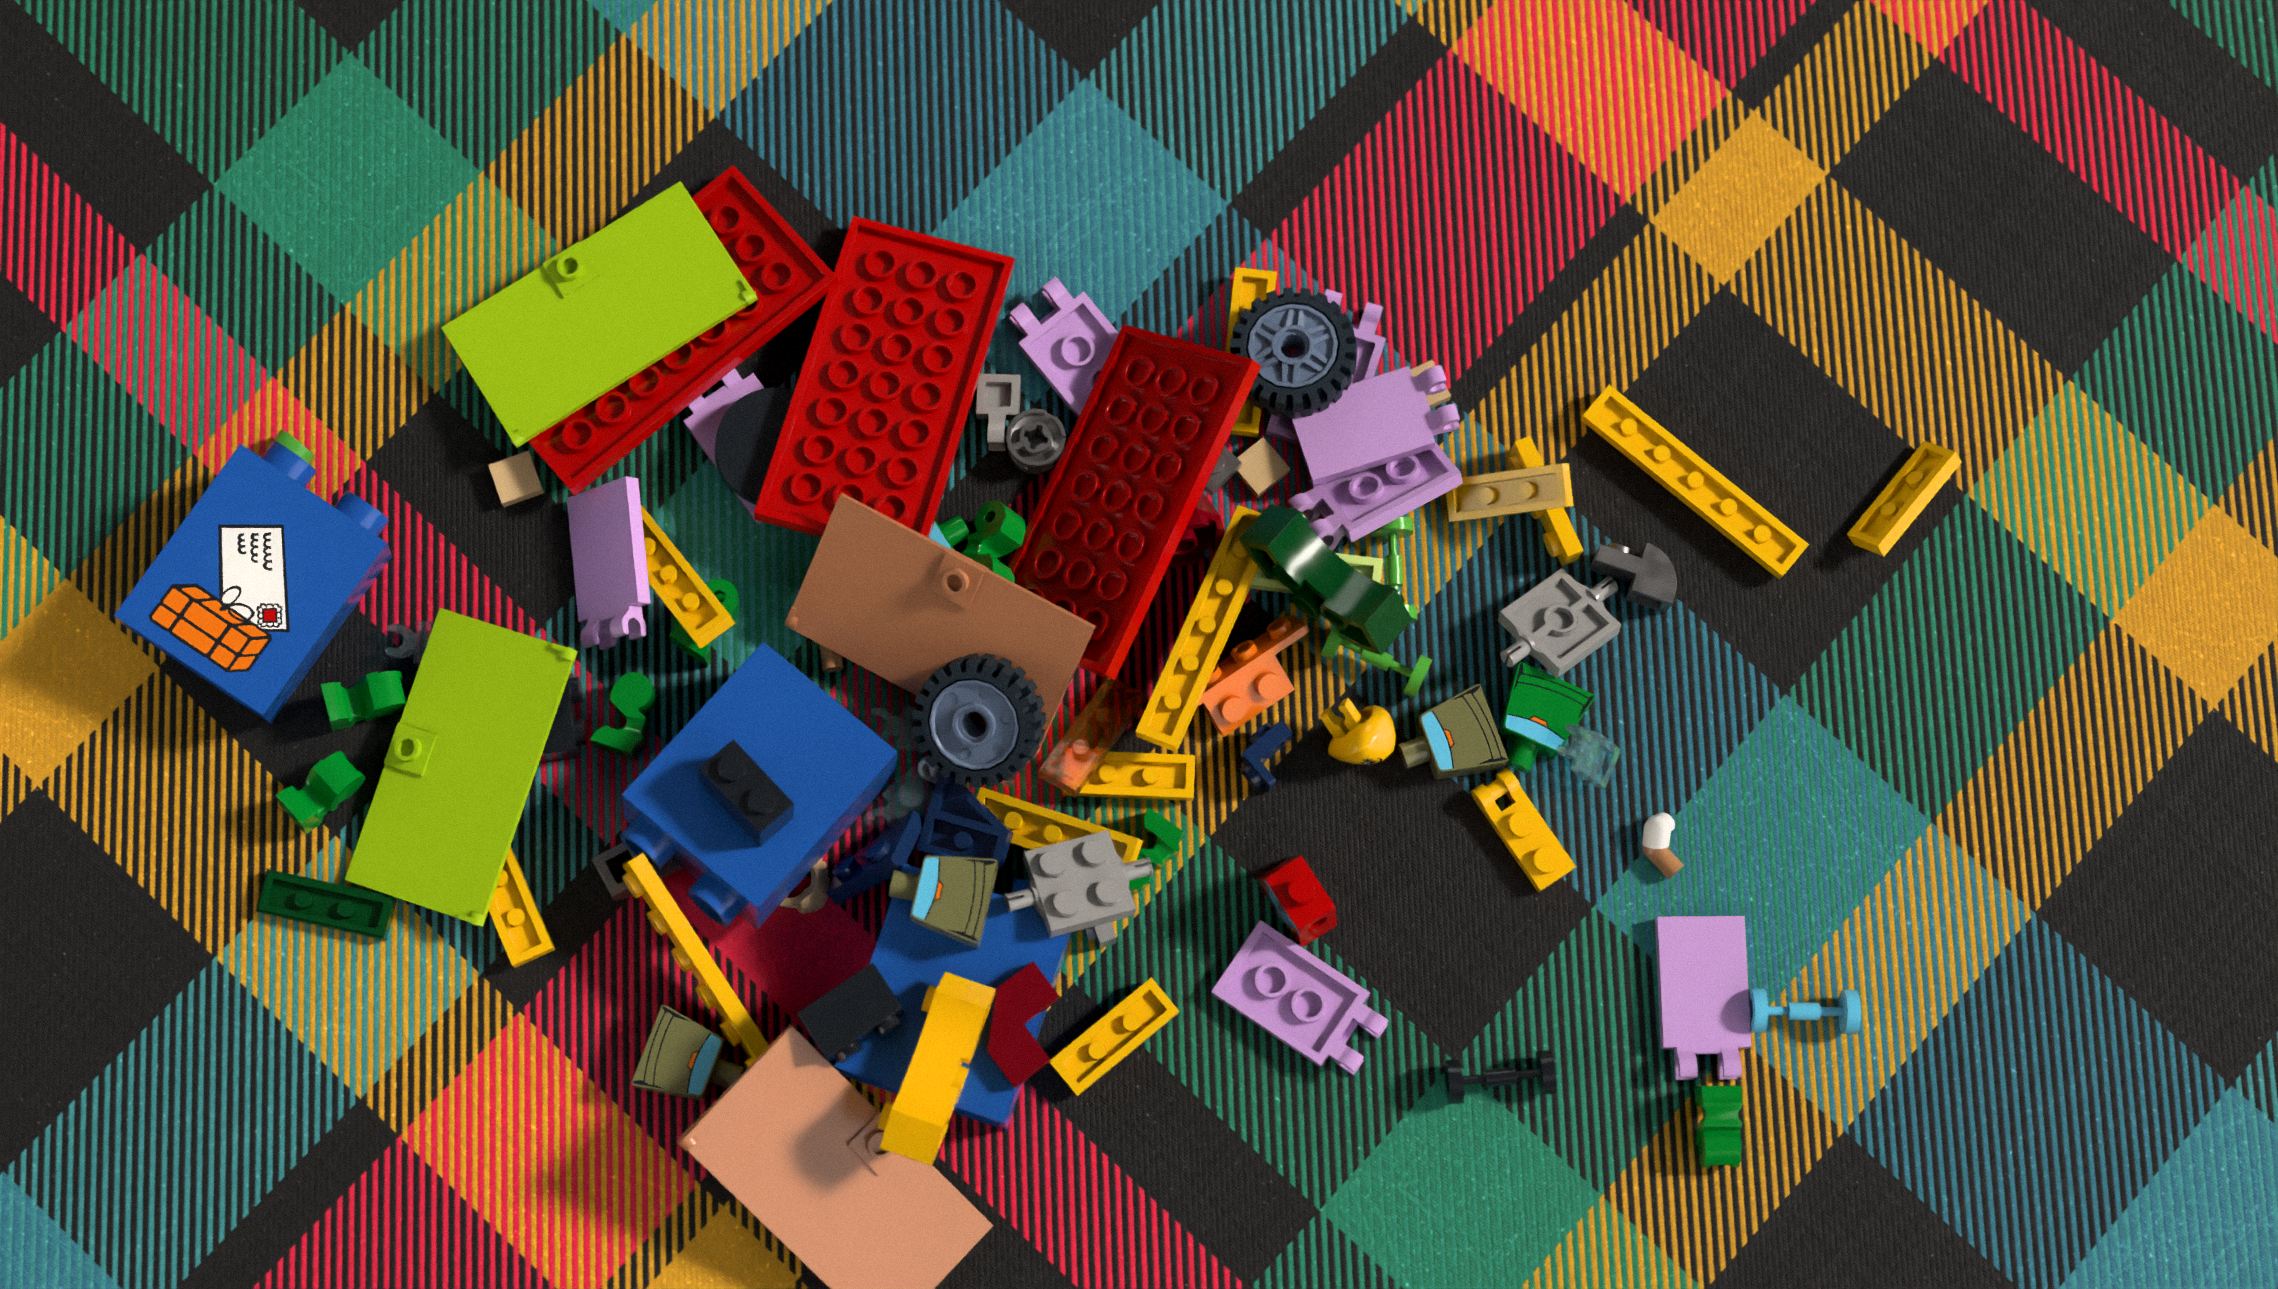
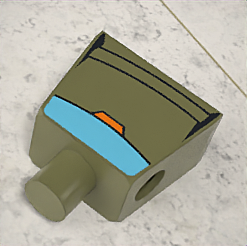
M1480 684L1472 686L1418 716L1415 726L1419 737L1398 744V750L1406 769L1429 762L1435 779L1496 771L1504 768L1509 761Z
M924 856L920 875L894 870L889 896L913 901L910 914L913 923L979 949L998 871V861L990 858Z
M662 1004L631 1084L645 1091L706 1101L713 1084L728 1089L744 1073L745 1067L723 1059L728 1046V1042L725 1039Z

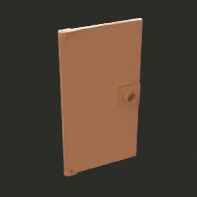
M844 493L839 495L784 626L802 634L916 696L923 688L924 683L939 668L956 658H963L968 654L978 653V656L986 653L993 654L996 660L1006 658L1012 661V668L1016 669L1020 666L1026 672L1024 678L1027 682L1033 679L1038 687L1034 691L1036 696L1042 695L1044 705L1041 708V712L1046 713V723L1042 728L1045 730V734L1039 744L1040 748L1096 627L1088 621L990 571L988 567L952 548L949 549ZM972 712L973 722L978 727L985 729L987 727L985 718L980 713ZM1040 748L1038 749L1033 758H1035L1037 754L1040 752Z
M789 1025L677 1140V1143L685 1151H689L830 1289H934L993 1227L933 1165L930 1166L879 1148L884 1134V1130L877 1128L881 1113L792 1025Z

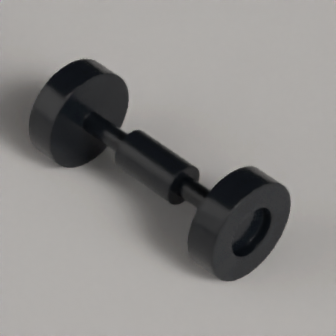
M1551 1050L1536 1051V1069L1516 1071L1515 1067L1483 1070L1482 1075L1462 1076L1459 1059L1445 1060L1444 1077L1448 1102L1450 1105L1464 1103V1085L1484 1083L1485 1087L1517 1084V1080L1537 1078L1541 1095L1556 1094V1071Z

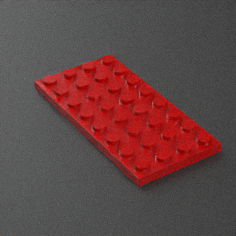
M734 165L695 194L692 199L742 275L756 292L758 300L527 441L574 496L823 298L829 290L840 284L837 276Z
M857 216L852 217L834 271L840 284L827 292L754 510L755 520L822 537L839 495L844 493L930 538L1012 276L1015 258Z
M1122 325L1026 528L1022 546L1016 549L1008 566L1015 576V584L1096 626L1078 663V668L1112 680L1116 679L1259 373L1261 366L1253 359L1133 326Z

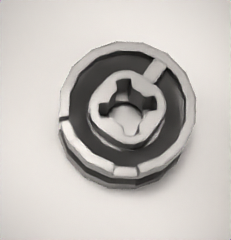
M1034 408L1021 412L1013 418L1007 429L1006 442L1009 458L1016 468L1025 473L1039 475L1050 472L1056 467L1066 446V434L1063 424L1057 416L1054 417L1043 409Z

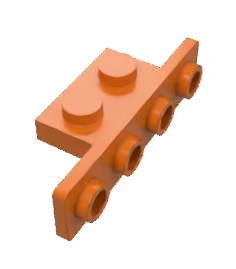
M1295 616L1276 619L1266 628L1267 632L1253 641L1248 640L1240 643L1233 648L1229 657L1216 664L1198 706L1202 704L1218 733L1223 737L1295 690L1275 656L1309 633L1306 624Z

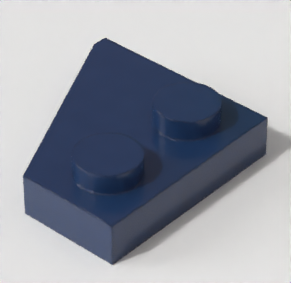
M939 774L916 850L927 854L940 852L955 857L995 859L998 861L997 874L1001 875L1013 832L964 785L954 783L956 777L951 775L946 779Z
M914 809L856 854L843 859L833 870L835 876L826 892L829 897L838 905L891 878L894 870L902 871L904 863L906 864L922 830L924 819Z

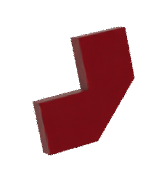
M1034 961L997 987L988 1053L1014 1089L1051 1062L1025 1024L1058 1001L1060 996Z

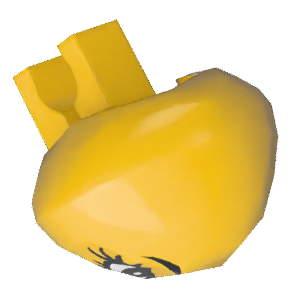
M1346 698L1342 700L1338 708L1344 714L1345 720L1343 717L1336 716L1331 707L1323 711L1320 718L1333 736L1329 744L1328 754L1337 760L1351 764L1371 765L1385 760L1394 751L1395 727L1390 714L1383 707L1376 705L1367 706L1358 712L1350 699Z

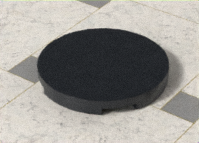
M773 387L751 392L736 401L724 414L719 424L714 446L715 461L719 474L733 494L737 493L740 497L754 505L757 504L795 391L794 389Z

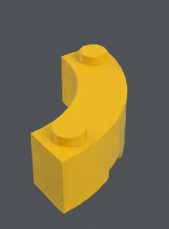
M948 972L944 973L937 987L929 986L921 1008L928 1015L910 1066L894 1104L886 1102L879 1118L877 1128L884 1130L879 1148L932 1166L969 1072V1068L961 1066L962 1062L970 1064L996 989Z

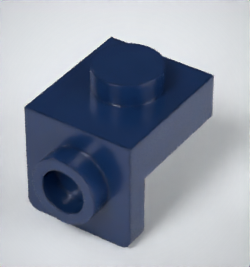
M1282 720L1274 727H1271L1269 723L1260 727L1248 739L1252 745L1241 754L1240 761L1244 766L1240 768V771L1256 789L1262 786L1267 792H1270L1276 785V779L1263 763L1291 740L1293 733Z

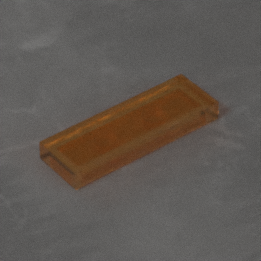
M1106 678L1040 767L1039 777L1076 798L1144 705L1146 695L1118 679Z

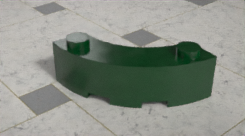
M1270 504L1239 538L1246 552L1269 580L1275 575L1283 585L1294 593L1289 599L1293 604L1314 621H1317L1321 616L1327 619L1332 625L1341 629L1339 631L1340 638L1355 646L1382 655L1413 620L1404 605V597L1396 588L1390 585H1383L1365 576L1342 560L1317 536L1309 526L1308 518L1296 508H1285Z

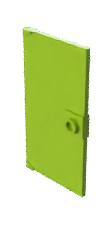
M679 181L580 243L578 241L550 258L536 270L441 328L508 433L512 444L518 448L741 309L757 301L758 298L756 292L742 275L682 182Z
M439 608L401 720L397 723L385 757V765L345 880L467 921L474 926L483 927L578 651L571 647H564Z

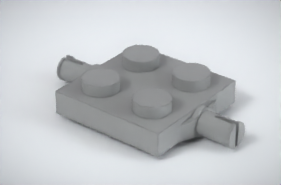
M1561 568L1500 611L1498 622L1516 638L1517 642L1500 653L1502 661L1504 663L1507 662L1508 667H1513L1524 657L1531 655L1556 678L1560 677L1619 633L1621 624L1606 610L1602 602L1618 591V585L1615 580L1611 583L1612 578L1607 576L1593 588H1588L1576 582Z
M1106 830L1024 851L1023 862L1029 876V888L1004 894V901L1009 913L1034 906L1044 920L1049 937L1052 938L1134 916L1136 906L1129 889V881L1149 875L1152 876L1153 866L1150 864L1151 860L1149 857L1124 864L1123 860L1116 853L1109 831Z

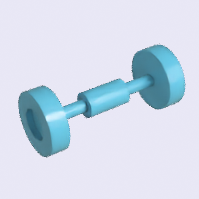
M1765 989L1749 990L1751 1033L1766 1032L1768 1015H1786L1788 1020H1820V1016H1838L1842 1034H1857L1859 1031L1861 1005L1857 990H1842L1839 996L1838 1007H1820L1819 1003L1788 1002L1787 1007L1768 1006Z

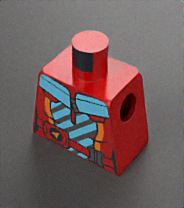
M1301 855L1287 858L1255 879L1296 943L1302 948L1337 926L1336 908Z

